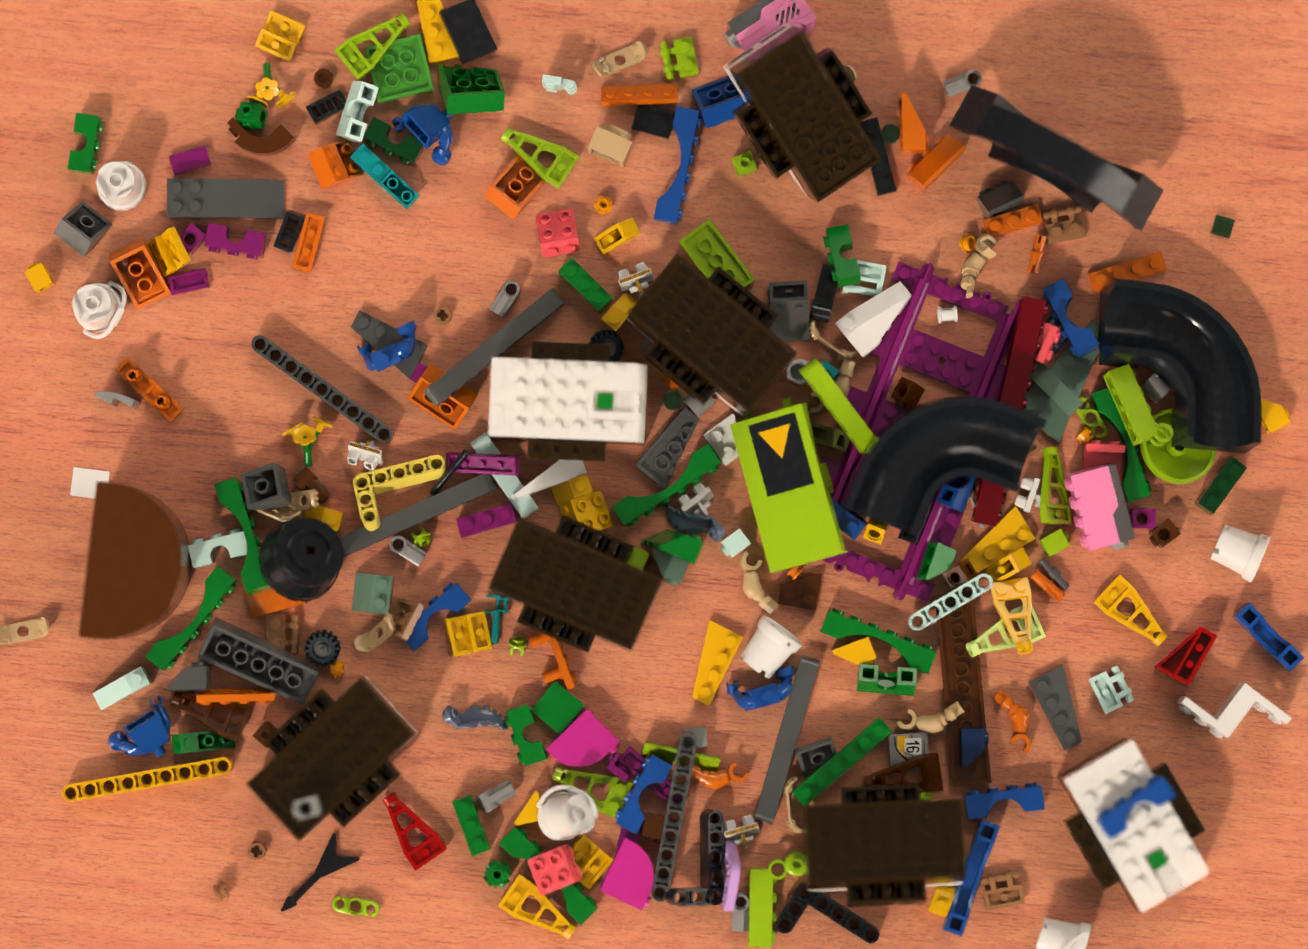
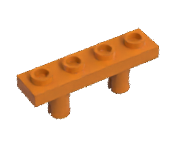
M129 357L115 369V372L171 423L184 410L174 398Z
M541 632L528 637L531 648L546 642L550 643L558 665L556 668L541 673L544 683L546 684L561 678L564 679L567 690L574 688V683L577 680L574 672H569L567 666L570 665L567 653L563 654L561 647L564 646L563 642Z

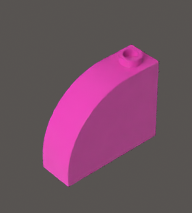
M587 708L546 750L555 759L566 765L581 767L600 761L608 753L613 754L619 748L617 744L620 741Z
M624 837L600 886V891L642 911L643 907H648L652 898L649 894L653 886L654 871L648 854L638 843Z

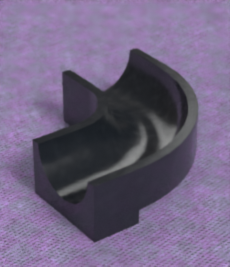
M971 85L950 123L953 129L992 142V147L988 154L991 159L1019 168L1041 178L1065 193L1088 212L1092 213L1096 206L1102 202L1140 231H1142L1164 191L1145 174L1105 161L1065 136L1027 118L999 94Z
M1114 279L1100 291L1099 365L1121 367L1129 364L1134 369L1144 366L1158 372L1165 378L1174 393L1176 407L1172 409L1173 437L1171 438V447L1245 454L1261 444V391L1258 375L1247 347L1231 324L1218 311L1198 297L1164 284Z
M945 397L917 405L893 419L869 443L856 468L853 469L840 505L917 536L933 495L940 486L950 479L959 476H976L1018 493L1021 486L1020 476L1026 457L1037 434L1045 427L1047 420L1016 407L981 397Z

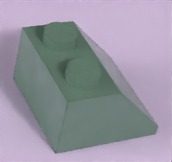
M653 548L652 553L662 577L666 578L665 582L673 586L676 583L680 584L689 562Z
M356 573L352 611L385 614L389 611L390 613L394 577Z

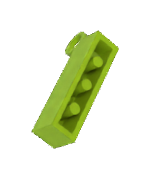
M1129 364L1110 370L1103 376L1133 446L1150 441L1153 445L1161 447L1173 437V429L1169 424H1158L1154 421L1151 415V407L1146 403L1143 389L1138 385L1136 373ZM1161 427H1166L1169 430V435L1168 432ZM1158 431H1161L1164 434L1165 439L1161 438L1158 435ZM1153 437H1155L1159 442L1162 443L1156 442Z
M781 859L772 860L768 868L749 869V947H772V943H776V931H772V923H776V912H773V904H776L777 894L773 892V884L777 885V879H782L787 874L784 861ZM775 863H781L784 866L782 874L775 875L772 873L771 868Z

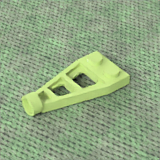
M1031 604V643L1045 638L1046 635ZM1022 605L1012 609L1009 613H1021ZM1002 619L997 621L978 638L966 643V649L971 657H975L980 653L1016 647L1014 641L1008 638L1005 631L1006 626ZM1024 619L1013 620L1017 621L1021 631L1025 630ZM999 631L1003 642L991 645L988 639L989 635Z

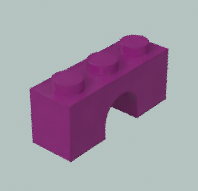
M208 223L204 244L206 248H209L208 251L220 253V250L228 251L227 255L239 257V254H245L246 258L257 260L258 257L263 258L267 238L265 233L246 230L245 237L241 242L232 243L228 237L229 228L227 226Z
M508 504L456 519L461 538H465L491 529L515 524L517 518L513 504Z

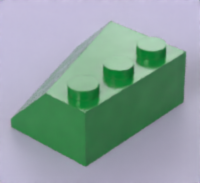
M438 62L440 94L447 114L504 111L505 90L498 70L474 67L470 70L462 68V65L446 67L444 63Z
M666 529L642 539L641 543L694 565L704 542L700 541L701 537L690 533V536Z

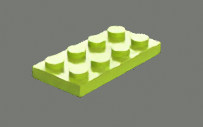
M710 219L679 241L680 245L705 277L709 278L719 266L744 288L755 281V278Z

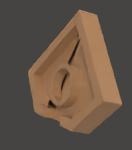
M398 598L390 613L393 615L392 618L395 624V630L392 635L399 639L408 640L413 633L417 620L421 617L424 606L417 602Z

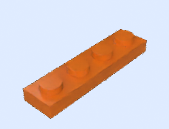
M677 83L601 87L602 106L678 103Z
M1160 251L1087 275L1094 293L1104 289L1114 279L1136 280L1165 271L1167 267Z
M266 688L196 690V702H200L202 705H209L212 702H219L220 704H230L231 702L249 704L250 701L266 704L274 701V692Z

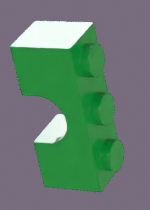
M76 113L73 132L84 135L87 139V145L81 151L70 150L67 168L70 172L93 175L94 170H97L98 159H96V153L101 148L99 135L103 133L104 122H102L101 117Z
M848 224L827 228L823 241L825 248H829L830 253H827L829 265L833 264L834 270H831L833 282L837 281L838 288L861 283L857 259H845L841 256L844 251L852 249V238Z
M572 257L558 271L598 313L613 300Z
M859 664L856 691L914 696L917 683V668L898 667L896 672L883 673L878 670L879 665Z
M529 704L507 711V716H504L507 727H512L514 734H511V739L514 746L518 745L520 752L517 753L520 764L524 763L526 767L546 760L547 756L542 741L531 743L523 736L524 728L535 722Z
M472 794L452 801L471 855L475 856L490 850L491 846L480 822Z

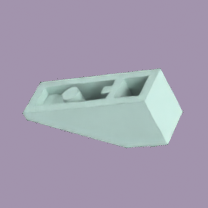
M141 666L92 694L100 709L103 710L153 684L145 667Z

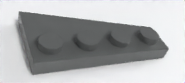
M360 310L351 325V328L377 351L402 338L405 339L404 336L399 335L397 329ZM416 339L413 345L414 349L411 352L412 355L394 364V366L410 379L428 345Z
M684 407L635 463V466L664 490L700 419Z
M1063 664L1029 681L1028 683L1063 749L1067 750L1082 742Z

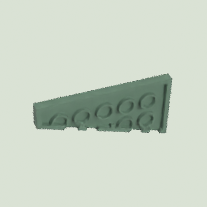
M1092 320L1085 328H1091L1099 343L1100 326ZM1067 347L1048 369L1079 398L1099 349L1079 359L1077 355L1073 356L1069 347ZM1034 384L1025 395V399H1027L1025 412L1047 420L1042 430L1059 444L1070 417Z

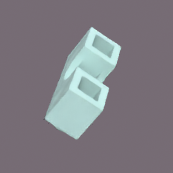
M363 81L352 82L336 136L353 142H362L367 124L363 122V116L366 109L374 105L379 87Z
M239 528L229 531L230 535L222 536L221 533L210 536L211 540L203 541V538L193 540L192 545H188L193 568L214 564L213 552L219 546H224L228 549L230 558L247 555L244 531H241Z

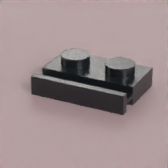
M648 104L638 105L632 130L668 140L675 112Z

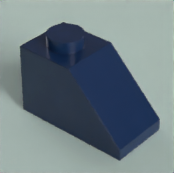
M960 728L962 768H967L985 749V744H988L989 736L988 732H985V728Z

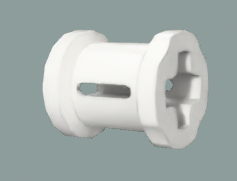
M953 305L950 308L937 307L938 323H942V321L958 322L957 305Z

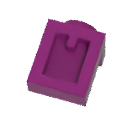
M611 754L605 762L608 764L606 769L625 782L629 777L627 774L628 769L621 764H618V766L614 765L620 754Z

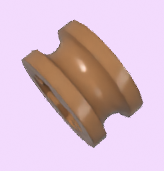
M439 307L434 313V318L439 324L444 325L450 322L452 315L448 308ZM444 310L445 314H448V318H445V321H441V318L438 317V313L441 314L440 311Z
M255 842L249 846L248 854L252 859L259 860L265 856L266 848L262 843ZM255 846H259V849L262 850V854H258L259 856H255V853L252 852V848L255 849Z
M223 882L219 886H213L220 902L223 901L224 897L229 898V893Z

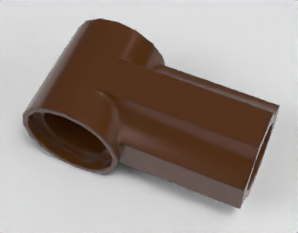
M305 467L292 481L302 491L316 489L318 492L317 497L319 498L317 502L321 505L331 493Z

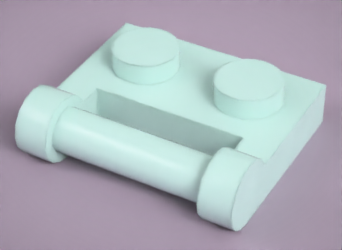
M857 260L861 281L877 284L876 289L849 285L843 287L842 293L848 294V292L875 297L882 292L887 266Z

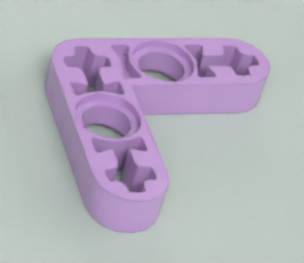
M724 840V862L727 874L722 909L723 911H734L741 864L735 841Z

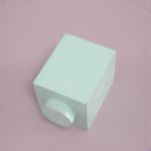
M739 528L721 542L723 546L720 548L726 556L734 557L751 543Z

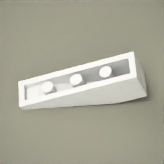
M558 460L512 495L511 498L514 500L587 474L583 461Z

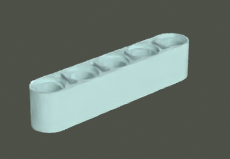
M486 432L470 442L476 453L501 455ZM492 475L523 519L539 509L530 495L512 500L511 496L524 487L517 476Z
M988 574L977 575L970 581L911 614L908 618L909 627L913 630H921L988 591L993 585L992 578ZM981 577H985L988 580L986 588H982L978 584ZM964 587H969L972 591L971 596L968 598L962 595ZM949 596L955 599V605L951 608L945 604V600ZM932 606L938 608L939 613L936 617H931L928 613L929 608ZM915 616H919L922 619V624L919 627H915L912 624V619Z

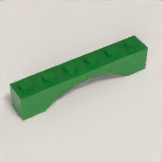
M1106 388L1091 393L1095 410L1112 424L1119 434L1122 444L1125 445V469L1121 481L1125 502L1128 503L1150 496L1149 492L1152 491L1151 485L1148 480H1145L1143 473H1146L1143 462H1139L1137 456L1140 455L1137 445L1133 446L1109 389Z
M708 443L692 454L685 472L669 488L649 496H627L613 505L612 508L623 525L626 526L628 524L631 527L639 522L638 517L645 514V516H648L654 512V507L659 503L662 506L671 501L670 496L677 493V495H680L687 490L686 486L690 483L695 485L703 480L702 475L709 472V474H712L720 469L718 465L721 462Z
M235 477L214 484L219 502L237 517L245 533L247 555L241 577L246 593L250 596L271 589L260 569L259 547H261V540L259 535L255 536L254 529L257 527L254 518H250L248 511L251 510L247 509L246 500L243 495V483L239 482Z
M217 566L205 580L203 603L195 619L177 635L166 640L157 641L145 657L162 671L171 670L177 662L175 658L179 653L183 655L188 649L187 643L191 638L195 640L200 634L199 628L202 624L206 625L212 619L211 613L214 609L218 610L223 605L225 595L227 593L230 595L235 590L237 580L220 566Z
M833 608L832 611H827L820 632L837 639L851 635H868L879 638L894 647L902 655L909 667L917 668L918 671L929 674L937 653L933 651L934 647L924 643L922 646L916 645V640L906 636L904 639L897 637L898 633L888 629L886 632L879 630L880 626L871 622L865 625L861 623L862 619L853 615L850 618L843 616L844 612Z
M878 716L837 754L796 786L792 793L803 806H806L891 734L892 730Z
M515 826L499 842L512 857L529 860L543 854L540 851L542 849L540 844L535 840L531 842L527 838L529 834L522 827L518 829ZM576 882L561 889L565 897L567 912L582 925L597 910L595 906L597 902L590 895L586 897L581 892L583 888Z

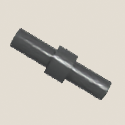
M1045 557L1039 561L1048 572L1047 575L1052 580H1055L1063 590L1070 586L1060 575L1061 572L1056 567L1054 568Z

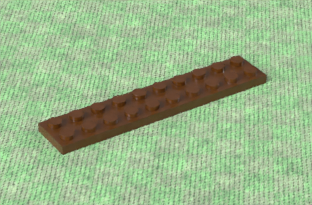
M972 591L962 592L965 598L970 597ZM947 593L934 594V600H937L938 598L942 597ZM951 596L947 597L945 600L946 606L949 608L953 607L955 599ZM974 599L937 620L945 709L958 701L965 711L952 722L949 720L947 724L953 786L992 783L988 744H985V749L967 768L961 767L960 728H985V732H987L979 655L971 657L966 649V643L977 638ZM935 607L936 616H937L938 613H939V611H938V608Z

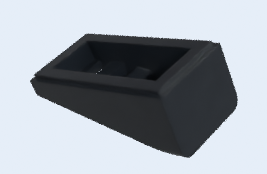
M338 90L306 106V109L315 125L344 110L346 100L341 91ZM335 97H338L340 103L342 104L341 106L338 107L336 101L334 100ZM330 100L333 106L335 107V109L331 110L330 106L327 103ZM321 105H325L328 111L327 113H324L323 109L321 108ZM315 108L319 110L321 116H317L314 111Z
M287 210L274 247L292 253L306 216L292 210ZM291 217L296 220H299V223L290 221L289 218ZM286 225L295 227L296 231L287 228ZM286 232L294 236L293 238H290L288 236L283 235V233ZM280 240H286L288 242H291V244L289 246L287 244L280 242Z

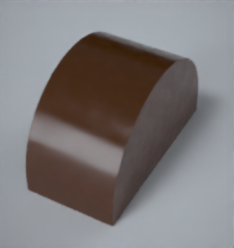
M97 481L79 637L122 639L146 633L164 622L178 607L185 595L192 571L188 536L176 514L161 500L145 491L122 484Z

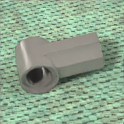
M970 70L967 73L943 81L948 97L969 90L971 85L978 87L982 77L977 70ZM969 75H976L978 82L970 84L967 77Z
M513 280L507 281L489 309L503 318L516 297L520 294V285ZM509 284H515L517 287V291L513 295L508 294L506 291Z
M395 536L390 541V548L393 552L418 567L427 552L402 536ZM395 539H401L404 542V547L401 550L394 548L393 542Z
M508 779L497 785V787L490 788L478 795L476 799L486 814L500 806V803L517 794Z
M737 892L736 898L743 897L746 899V903L743 906H738L735 903L734 911H732V931H749V897L744 892Z

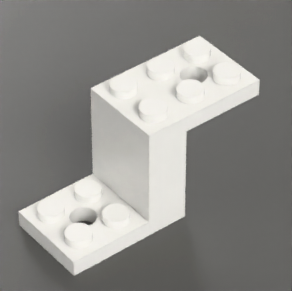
M1238 682L1213 717L1187 697L1180 696L1176 701L1180 705L1178 707L1179 710L1186 715L1192 714L1195 716L1193 720L1201 726L1211 728L1209 732L1217 738H1229L1251 707L1260 713L1266 712L1269 715L1267 718L1275 724H1288L1291 720L1290 716L1246 683Z

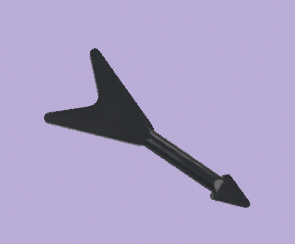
M333 833L315 873L291 897L287 896L281 911L283 912L296 906V902L321 877L357 862L360 858L337 856L336 834Z

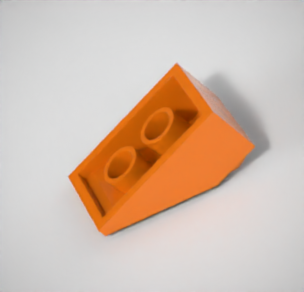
M902 92L899 97L900 155H923L929 147V135H926L925 128L907 94Z
M517 155L490 185L484 197L515 220L546 181Z
M144 237L109 254L110 264L136 309L142 308L171 293Z
M243 584L251 618L307 604V602L287 599V597L279 595L272 588L249 596Z

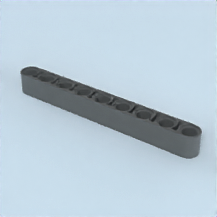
M554 288L550 289L424 391L426 396L436 407L489 366L492 363V357L499 358L561 308L565 301Z
M258 335L252 339L251 346L258 354L379 442L389 443L392 441L394 433L390 427L266 337ZM265 340V347L261 350L257 349V341ZM274 351H280L281 358L277 361L271 358ZM290 362H295L297 365L296 370L293 372H288L287 365ZM306 373L312 375V380L309 383H304L302 380L303 375ZM325 384L328 388L327 392L320 395L318 387ZM336 396H342L343 402L339 406H335L333 403V399ZM351 407L358 408L357 416H349V409ZM367 418L374 420L372 428H365L364 421ZM383 429H387L390 433L389 437L385 440H382L379 436L380 431Z
M481 474L380 519L381 524L377 530L369 531L365 527H361L339 537L343 548V557L496 490L497 488L491 474Z
M801 655L754 820L771 825L774 822L820 660Z
M691 731L683 732L679 739L652 886V897L658 902L666 900V893L671 885L697 745V737ZM691 737L694 742L691 745H685L683 739ZM686 755L690 758V762L682 764L679 758ZM683 774L687 780L684 783H679L676 780L677 775ZM676 793L683 796V799L679 802L674 801L672 798ZM676 812L680 817L678 820H671L669 814ZM668 831H673L676 837L668 839L665 834ZM664 850H670L673 853V855L669 858H665L662 855V852ZM662 868L669 871V874L665 877L658 873ZM662 887L666 892L663 895H658L655 889Z

